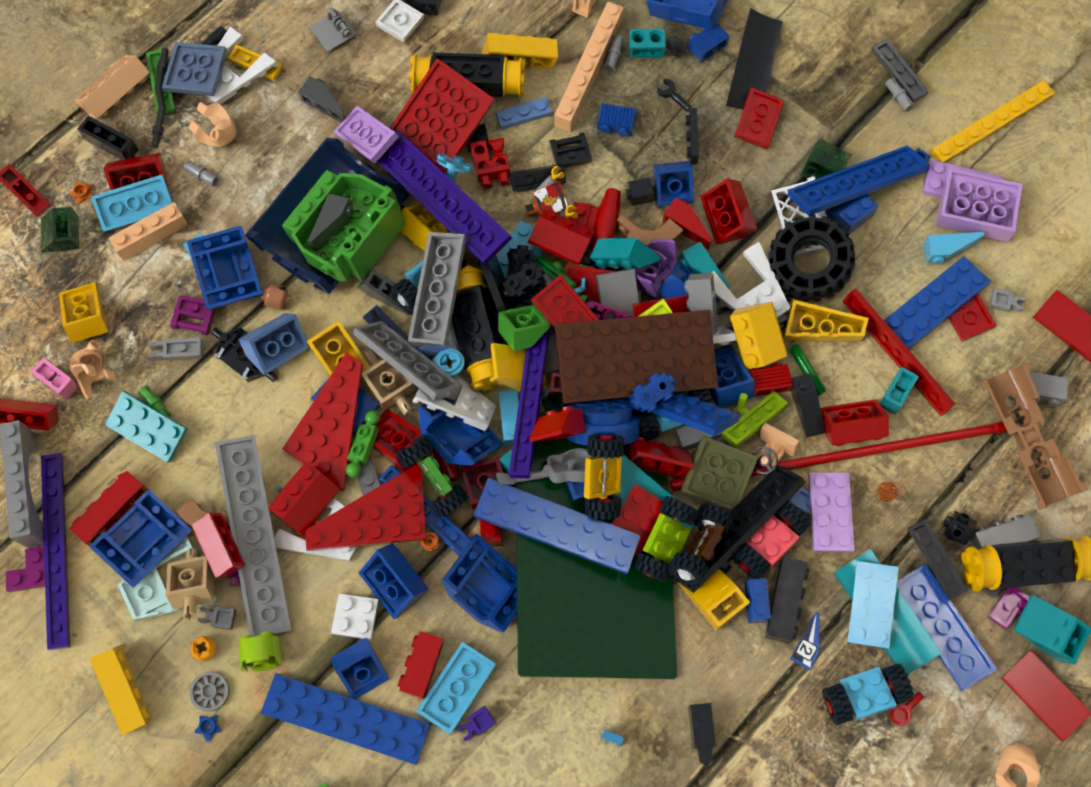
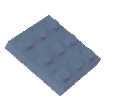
M175 42L162 85L164 92L214 96L227 54L226 47Z

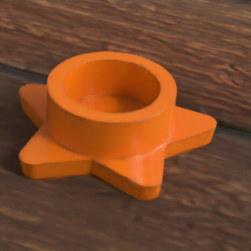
M77 182L73 187V191L69 194L76 197L77 203H81L84 199H91L90 190L92 184L85 185Z

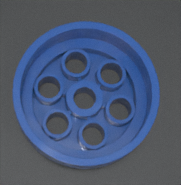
M613 398L571 403L574 409H582L586 431L583 434L567 437L568 440L574 443L587 445L588 436L595 433L621 435L625 439L624 445L636 441L640 436V419L632 412L634 407L631 405L630 400Z

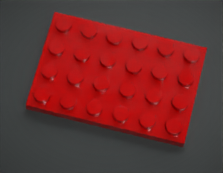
M436 59L390 129L394 132L398 130L446 174L447 168L436 161L438 154L447 155L449 158L458 156L496 100L442 61Z

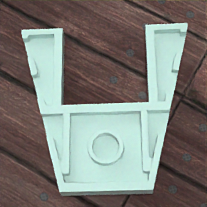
M188 536L134 588L125 580L117 584L134 621L184 610V608L173 610L166 597V587L157 568L185 555L188 549H190V552L192 551L193 547ZM215 594L214 602L196 605V607L217 603L218 601L216 599Z

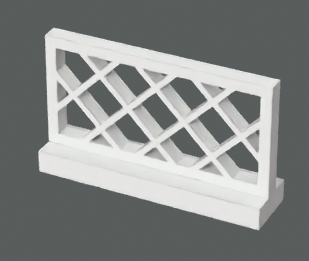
M815 177L807 178L806 182L771 191L782 229L785 228L784 221L794 222L792 220L796 214L805 218L809 216L800 211L799 206L794 208L788 205L791 200L789 197L784 203L778 200L777 195L782 193L787 195L789 189L813 181ZM785 208L794 212L790 219L782 215ZM825 210L816 213L817 218H821L822 215L827 216ZM807 244L801 250H797L794 257L826 248L822 245L814 246Z

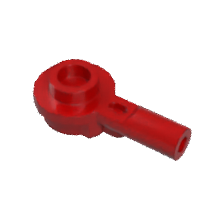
M917 692L913 696L914 698L905 705H897L890 710V719L895 725L904 726L909 723L912 714L911 710L924 698L921 692Z

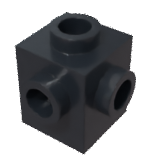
M954 511L952 516L948 515L943 523L945 527L944 535L952 541H958L967 545L976 530L977 521L971 519L966 513Z

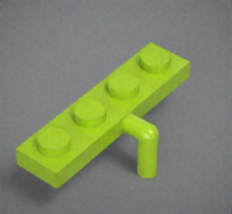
M772 392L749 410L745 407L748 396L745 393H741L737 410L743 416L739 419V422L724 430L721 437L733 447H739L760 430L765 423L770 422L786 409L788 402L776 392Z

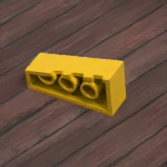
M488 33L481 54L504 55V58L507 57V60H519L522 58V60H525V66L530 65L531 68L554 67L558 59L557 39Z
M793 300L783 340L860 342L865 336L869 318Z
M122 645L89 658L121 734L124 735L149 723V710L142 702V694L136 685Z

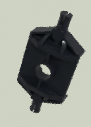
M240 327L228 333H222L217 328L211 331V334L219 340L215 353L216 357L245 378L247 382L266 376L272 382H275V379L277 380L278 375L272 371L264 375L246 355H238V352L243 349L239 339L248 334L244 329Z

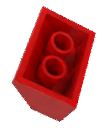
M160 152L106 163L104 167L110 191L159 175L164 176L168 187L166 169Z
M727 178L700 196L716 244L719 245L743 239L757 230L740 181Z
M544 208L527 243L575 265H579L595 231L586 225L574 222L570 218L562 217L553 210Z
M876 399L820 408L825 434L832 446H842L846 443H861L865 440H880L884 437H889V416Z
M642 437L626 444L625 456L641 470L680 478L693 468L689 452L682 450L679 446L669 447L665 446L662 442L645 441Z
M305 461L268 506V509L275 517L301 536H304L305 530L314 524L339 493L340 489L323 473Z

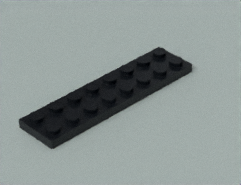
M777 465L773 472L769 473L730 511L733 523L727 535L715 546L712 558L709 561H705L709 571L702 585L806 483L803 477ZM680 583L692 593L701 587L685 586V583Z

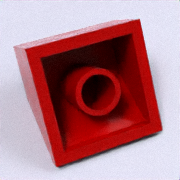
M573 406L561 408L562 412L557 410L546 412V416L538 418L531 433L530 442L555 441L586 433L582 409H574Z

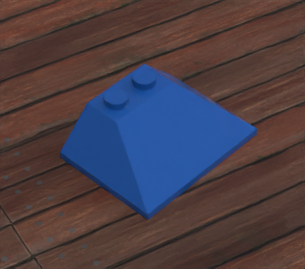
M242 225L187 240L207 311L263 295Z
M442 398L445 401L451 403L452 405L455 404V400ZM425 403L418 408L421 435H426L434 449L448 464L474 465L504 445L489 427L485 431L464 423V419L455 415L453 418L446 416L447 412L436 408L435 411L428 409Z
M148 489L106 533L103 532L89 547L134 588L192 529Z
M476 534L441 581L448 596L476 621L503 633L517 614V568Z

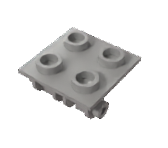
M332 7L327 9V17L309 27L327 52L357 35L342 14Z

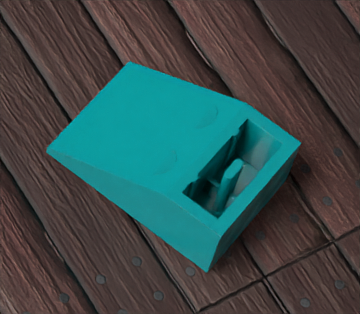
M1034 595L1030 596L1013 629L1059 663L1075 665L1091 633V628L1078 618Z

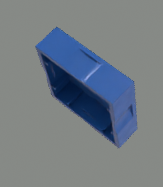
M647 0L646 2L650 16L713 30L729 0Z

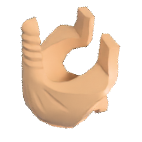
M200 102L197 110L205 117H208L215 128L211 133L204 132L202 127L192 120L188 128L193 132L196 140L199 143L210 146H225L232 142L236 137L237 131L234 121L227 111L217 102L210 105Z
M91 340L86 348L74 353L70 360L71 373L86 399L92 397L91 383L102 380H116V372L102 367V357L97 352L100 349V344L95 340Z
M1012 743L1006 746L1001 751L995 773L997 786L1017 787V784L1009 776V771L1015 769L1026 773V787H1037L1040 782L1039 770L1041 765L1036 761L1034 751L1019 743Z

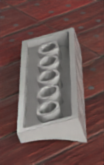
M429 232L408 337V342L414 347L447 346L467 239L465 234Z
M379 321L355 328L353 335L433 400L450 398L456 401L462 385L384 322Z

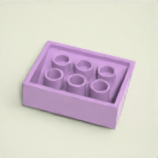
M949 168L937 211L935 226L965 233L984 232L983 237L1009 242L1016 231L1023 184Z

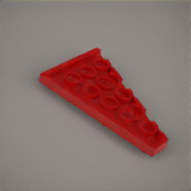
M347 352L282 448L302 464L306 461L315 467L341 491L346 489V467L349 462L347 457L352 446L353 429H355L354 420L357 415L359 401L358 392L359 386H361V374L364 363Z
M418 464L414 465L306 529V550L315 551L427 540L423 476L420 466Z

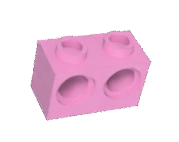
M44 357L31 371L37 379L66 401L79 387L69 376Z

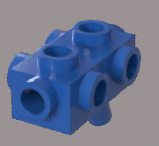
M654 373L648 378L649 382L643 385L641 383L632 389L634 393L629 396L631 398V405L636 411L643 412L646 410L649 413L657 407L656 402L661 399L666 401L673 396L672 391L676 389L673 386L675 384L673 377L670 374ZM661 382L665 386L664 390L659 387Z

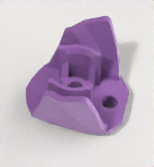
M669 239L652 240L647 245L648 248L661 257L659 261L641 268H633L635 269L637 289L656 299L664 298L658 289L677 263L676 242Z

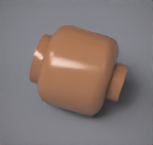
M274 283L268 287L265 286L262 295V301H264L265 306L276 310H282L284 305L288 306L291 298L286 287Z

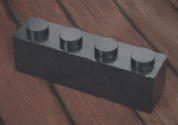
M925 518L909 527V532L949 600L968 591L967 586L927 519Z
M784 556L780 560L770 609V616L772 617L768 620L765 638L787 644L792 639H796L798 627H795L796 619L799 620L802 609L799 607V602L803 600L805 595V588H802L803 581L807 580L809 569L806 568L807 562Z

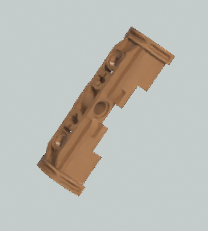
M1025 363L980 382L983 391L988 390L1008 434H1013L1021 450L1018 455L1038 497L1035 503L1038 509L1042 510L1053 502L1087 491L1088 488L1085 482L1079 481L1069 457L1063 459L1054 438L1044 442L1036 423L1045 420L1035 400L1040 398L1028 373L1032 371L1029 363ZM1008 396L1015 399L1014 407H1008L1005 404V399ZM1019 408L1016 414L1018 417L1022 416L1023 418L1021 425L1014 422V419L1017 418L1015 412L1010 414L1009 411ZM1033 450L1035 453L1039 452L1040 456H1038L1037 459L1031 458V455H1033ZM1038 461L1039 463L1044 462L1045 464L1035 467V464H1038ZM1041 468L1048 470L1049 476L1047 479L1040 478L1039 470Z

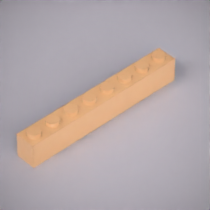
M607 2L554 114V127L571 132L607 55V51L612 44L613 36L616 35L623 20L624 7Z

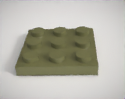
M702 435L692 460L693 468L688 471L681 491L732 510L741 501L758 456Z

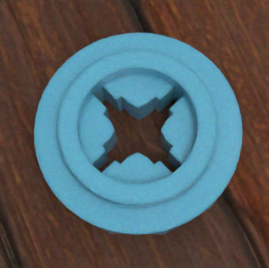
M444 349L434 359V363L452 378L457 373L460 374V371L464 368V357L456 349ZM448 358H449V359L451 360V362H452V367H451V368H449V367L446 365V364H447V361H448Z

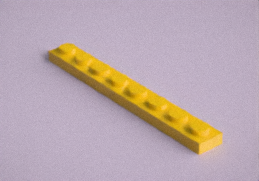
M1043 80L932 148L930 153L937 161L946 163L1054 96L1055 92Z

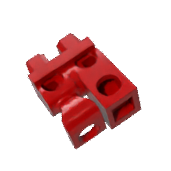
M504 138L488 141V149L494 152L492 158H489L486 140L470 143V152L478 183L481 182L483 189L493 187L492 180L496 179L499 180V185L501 186L509 184L510 167L507 154H503V148L505 147Z

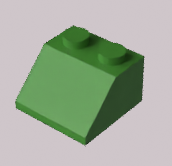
M535 305L499 312L498 332L513 351L531 348L550 328V323Z

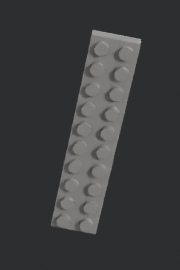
M255 435L215 442L231 534L245 563V566L238 570L249 633L254 637L260 636V633L265 631H272L273 635L291 631V625Z

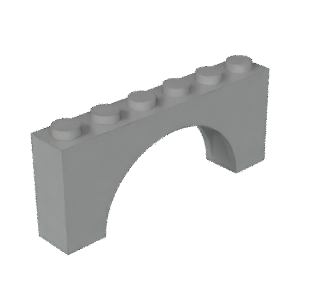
M19 420L0 424L10 539L28 549L43 546V522L39 518L34 506L29 483V459L32 453L38 452L37 435Z

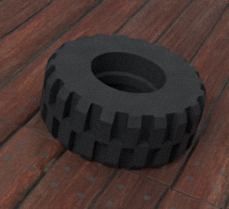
M811 214L808 218L799 216L796 218V221H789L784 224L785 228L779 229L775 240H772L769 252L770 269L774 272L782 291H786L794 299L798 297L801 298V301L808 302V299H814L815 302L821 301V298L825 297L829 299L834 296L835 292H840L846 282H849L855 266L854 244L849 237L848 231L845 228L842 229L839 222L835 220L832 222L829 220V217L823 215L821 218H817L816 214ZM807 244L822 245L829 251V264L825 269L817 273L802 272L797 269L794 263L796 251Z

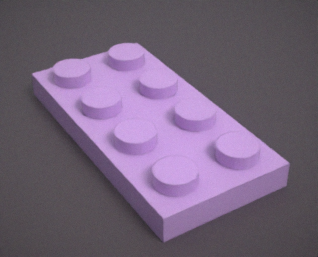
M358 106L354 108L334 131L340 139L374 164L399 137L394 131Z
M930 159V169L926 172L922 194L941 198L949 168L1002 179V176Z
M809 473L813 552H854L849 473Z

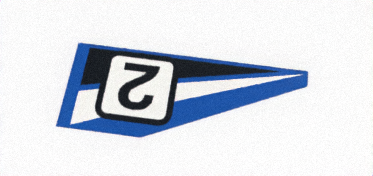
M817 611L790 658L809 671L819 655L820 613Z

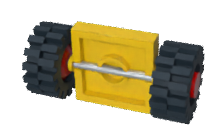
M595 433L588 436L587 453L592 457H588L585 460L584 514L590 518H601V520L607 518L611 520V518L616 519L621 515V498L614 496V494L620 493L621 464L625 441L621 435Z

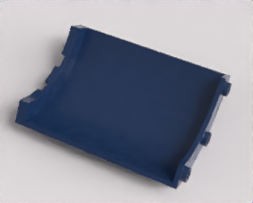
M327 137L245 236L262 252L265 249L273 255L272 260L305 283L308 281L314 283L313 287L317 290L330 294L340 281L310 265L297 244L290 240L282 224L326 170L337 176L340 173L360 174L382 186L386 185L394 191L400 206L410 194L400 182L380 175L370 165H365L344 147V144L338 138Z

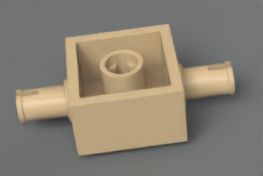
M372 349L369 350L371 357L366 352L363 356L371 367L364 371L361 376L380 406L385 411L394 404H397L404 416L409 415L408 410L412 414L415 409L406 397L416 391L415 384L384 359L380 361Z
M196 548L191 549V554L190 549L186 550V560L167 564L166 597L173 610L184 608L183 618L185 620H191V614L192 620L196 618V605L214 602V574L211 572L207 558L205 556L198 557L199 550Z

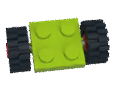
M670 496L665 497L660 511L673 518L660 513L643 548V551L653 555V558L639 553L633 565V568L643 572V574L666 583L670 571H668L669 566L661 563V560L670 564L674 555L682 551L691 531L688 527L680 524L679 521L693 526L699 513L697 509Z

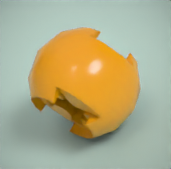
M200 636L191 643V655L197 661H208L216 653V643L209 636ZM201 646L207 647L206 652L199 650L200 647H201Z

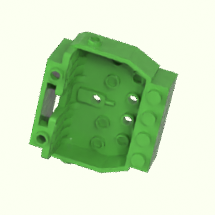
M326 170L282 224V227L290 240L297 244L310 265L338 281H348L351 276L363 281L406 223L401 214L402 210L394 191L390 187L382 186L360 174L340 173L337 176ZM328 194L349 198L354 208L352 217L320 249L313 251L308 243V239Z

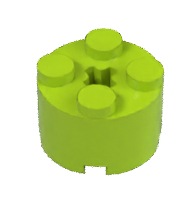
M272 631L262 632L260 636L252 637L251 635H245L240 637L238 649L240 669L242 671H248L247 668H253L254 672L276 668V663L282 664L280 638L274 636Z

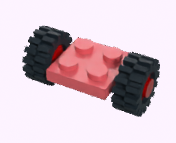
M787 501L732 555L734 563L744 573H747V576L752 579H760L769 569L768 564L774 567L797 543L800 538L799 536L810 526L809 519L806 518L807 516L795 504L793 505L792 502Z

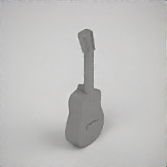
M575 448L560 455L549 456L544 469L531 472L530 479L510 478L508 473H496V477L500 485H514V483L547 477L553 483L566 481L585 482V460L592 456L588 455L587 449Z

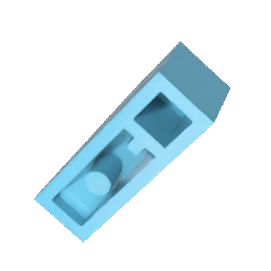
M984 232L928 235L923 243L926 262L939 265L978 244L983 238Z
M516 390L498 392L505 447L513 446L519 405L518 391Z

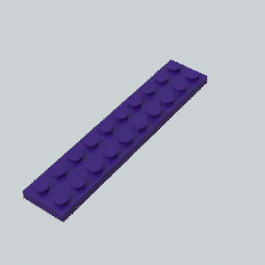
M396 130L395 133L399 137L377 162L451 233L465 234L467 237L465 246L486 265L512 239L511 235L406 137Z

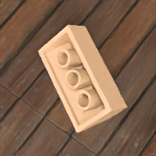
M125 55L74 101L91 117L101 119L107 115V110L111 106L115 107L122 101L121 97L134 91L133 87L137 83H143L148 78L146 75L150 72L136 55Z

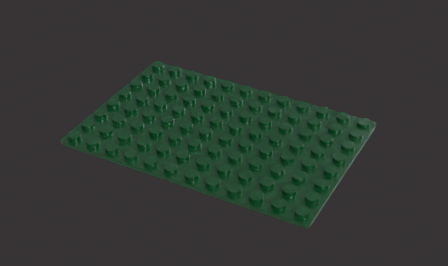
M567 438L535 442L531 472L543 470L544 466L547 465V458L551 455H560L575 448L587 449V445L574 443ZM642 470L668 492L667 475ZM547 477L516 483V489L584 514L585 498L582 497L573 501L566 482L553 483ZM606 518L601 521L611 524L613 518L611 520ZM516 533L519 676L675 679L677 677L673 578L670 575L666 583L643 574V572L633 568L637 558L635 555L633 556L629 571L625 575ZM642 550V554L653 558V555ZM661 560V563H663V564H665V565H667V566L670 565V564H668V563H666V562H664V561Z

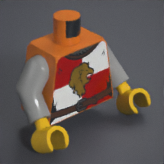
M553 167L552 175L547 177L533 193L534 203L525 205L527 216L533 214L540 216L545 208L555 211L562 217L574 219L578 217V213L573 212L577 207L574 205L568 206L560 181H557V178L562 179L565 176L563 172L558 174L561 167Z

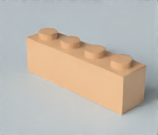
M173 202L109 237V240L122 260L125 261L188 226V223L176 203Z

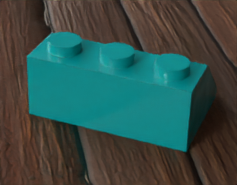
M637 238L598 239L590 256V259L596 263L595 265L602 269L641 268L655 263L661 258Z

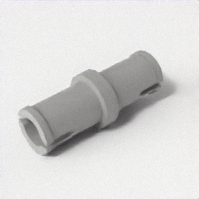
M620 35L613 36L611 47L607 51L608 57L604 68L608 71H615L617 60L621 56L620 50L624 38Z
M895 78L889 79L885 83V86L893 94V99L899 102L905 112L910 111L915 106L907 96V91L901 88Z
M187 161L184 164V171L194 175L197 180H203L213 187L218 184L219 177L210 173L207 168L200 167L192 161Z

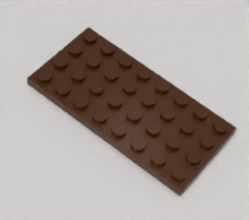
M710 310L554 325L563 404L629 397L634 393L632 391L633 388L641 383L643 385L649 382L648 378L656 372L659 374H670L675 380L673 386L676 389L672 392L718 388ZM661 382L659 387L664 390L665 386Z

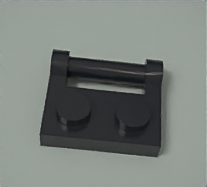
M584 132L569 138L549 140L556 165L564 164L566 168L592 162V156ZM579 142L581 143V144H579V145H574V146L565 147V148H561V149H558V148H557V147H562V146H566V145H570V144H575V143H579Z

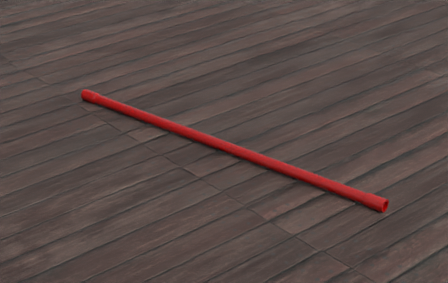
M1003 421L989 425L778 462V465L791 470L993 433H1005L1007 429ZM755 466L761 472L769 471L766 466ZM754 469L751 476L763 475L757 473ZM686 477L670 480L671 490H681Z

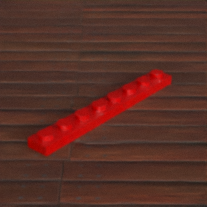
M856 288L852 290L842 302L854 315L869 318L866 330L899 368L903 367L919 376L914 386L940 416L946 414L956 403Z

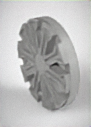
M206 672L199 675L190 687V699L194 706L202 711H215L225 704L229 695V686L226 679L215 672ZM209 676H212L211 682H209ZM202 678L204 679V682H205L204 685L200 683V680H201ZM217 678H220V681L215 685ZM222 685L225 686L224 689H218ZM195 686H198V687H200L201 689H200V690H195ZM224 693V697L222 698L217 694ZM195 695H201L198 699L194 698ZM214 698H216L218 701H220V703H219L218 705H216V702H215V699H214ZM204 700L203 705L200 706V702ZM209 701L211 702V708L207 707Z

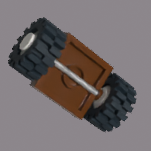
M708 502L701 504L694 524L699 526L698 529L700 531L696 532L687 552H677L669 565V574L674 575L673 578L675 580L678 579L679 583H685V586L699 587L702 585L709 571L705 561H709L712 558L715 546L727 535L733 523V517L730 516V512H725L726 509L724 507L722 509L719 508L720 505L718 504L714 506V503L709 505Z

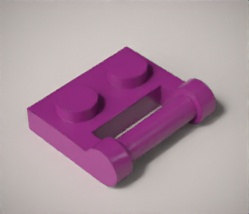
M179 295L170 326L174 329L183 328L201 332L203 335H209L216 308L207 311L204 300ZM184 316L204 321L201 325L181 321L180 318Z

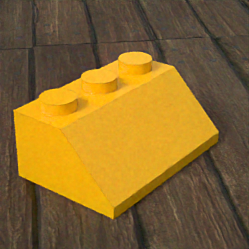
M422 204L403 208L401 212L406 225L400 233L407 236L413 241L415 246L420 247L424 252L429 232L451 233Z
M773 302L737 308L730 315L746 369L763 367L788 355Z

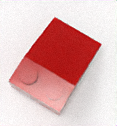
M387 409L380 416L379 423L375 425L379 428L373 448L404 472L414 464L404 468L395 454L408 443L421 436V430Z

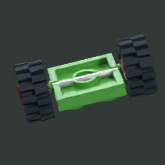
M423 434L408 443L395 455L404 468L417 462L437 492L441 493V496H438L431 503V506L438 516L442 518L464 504L469 496L460 484L451 488L450 479L446 474H441L438 469L440 465L435 458L425 456L434 447L426 435Z

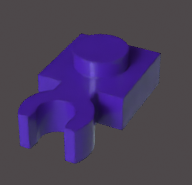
M483 706L468 717L470 724L461 725L457 730L461 732L467 729L468 735L463 739L468 741L473 738L474 732L482 735L496 725L497 722L488 708Z

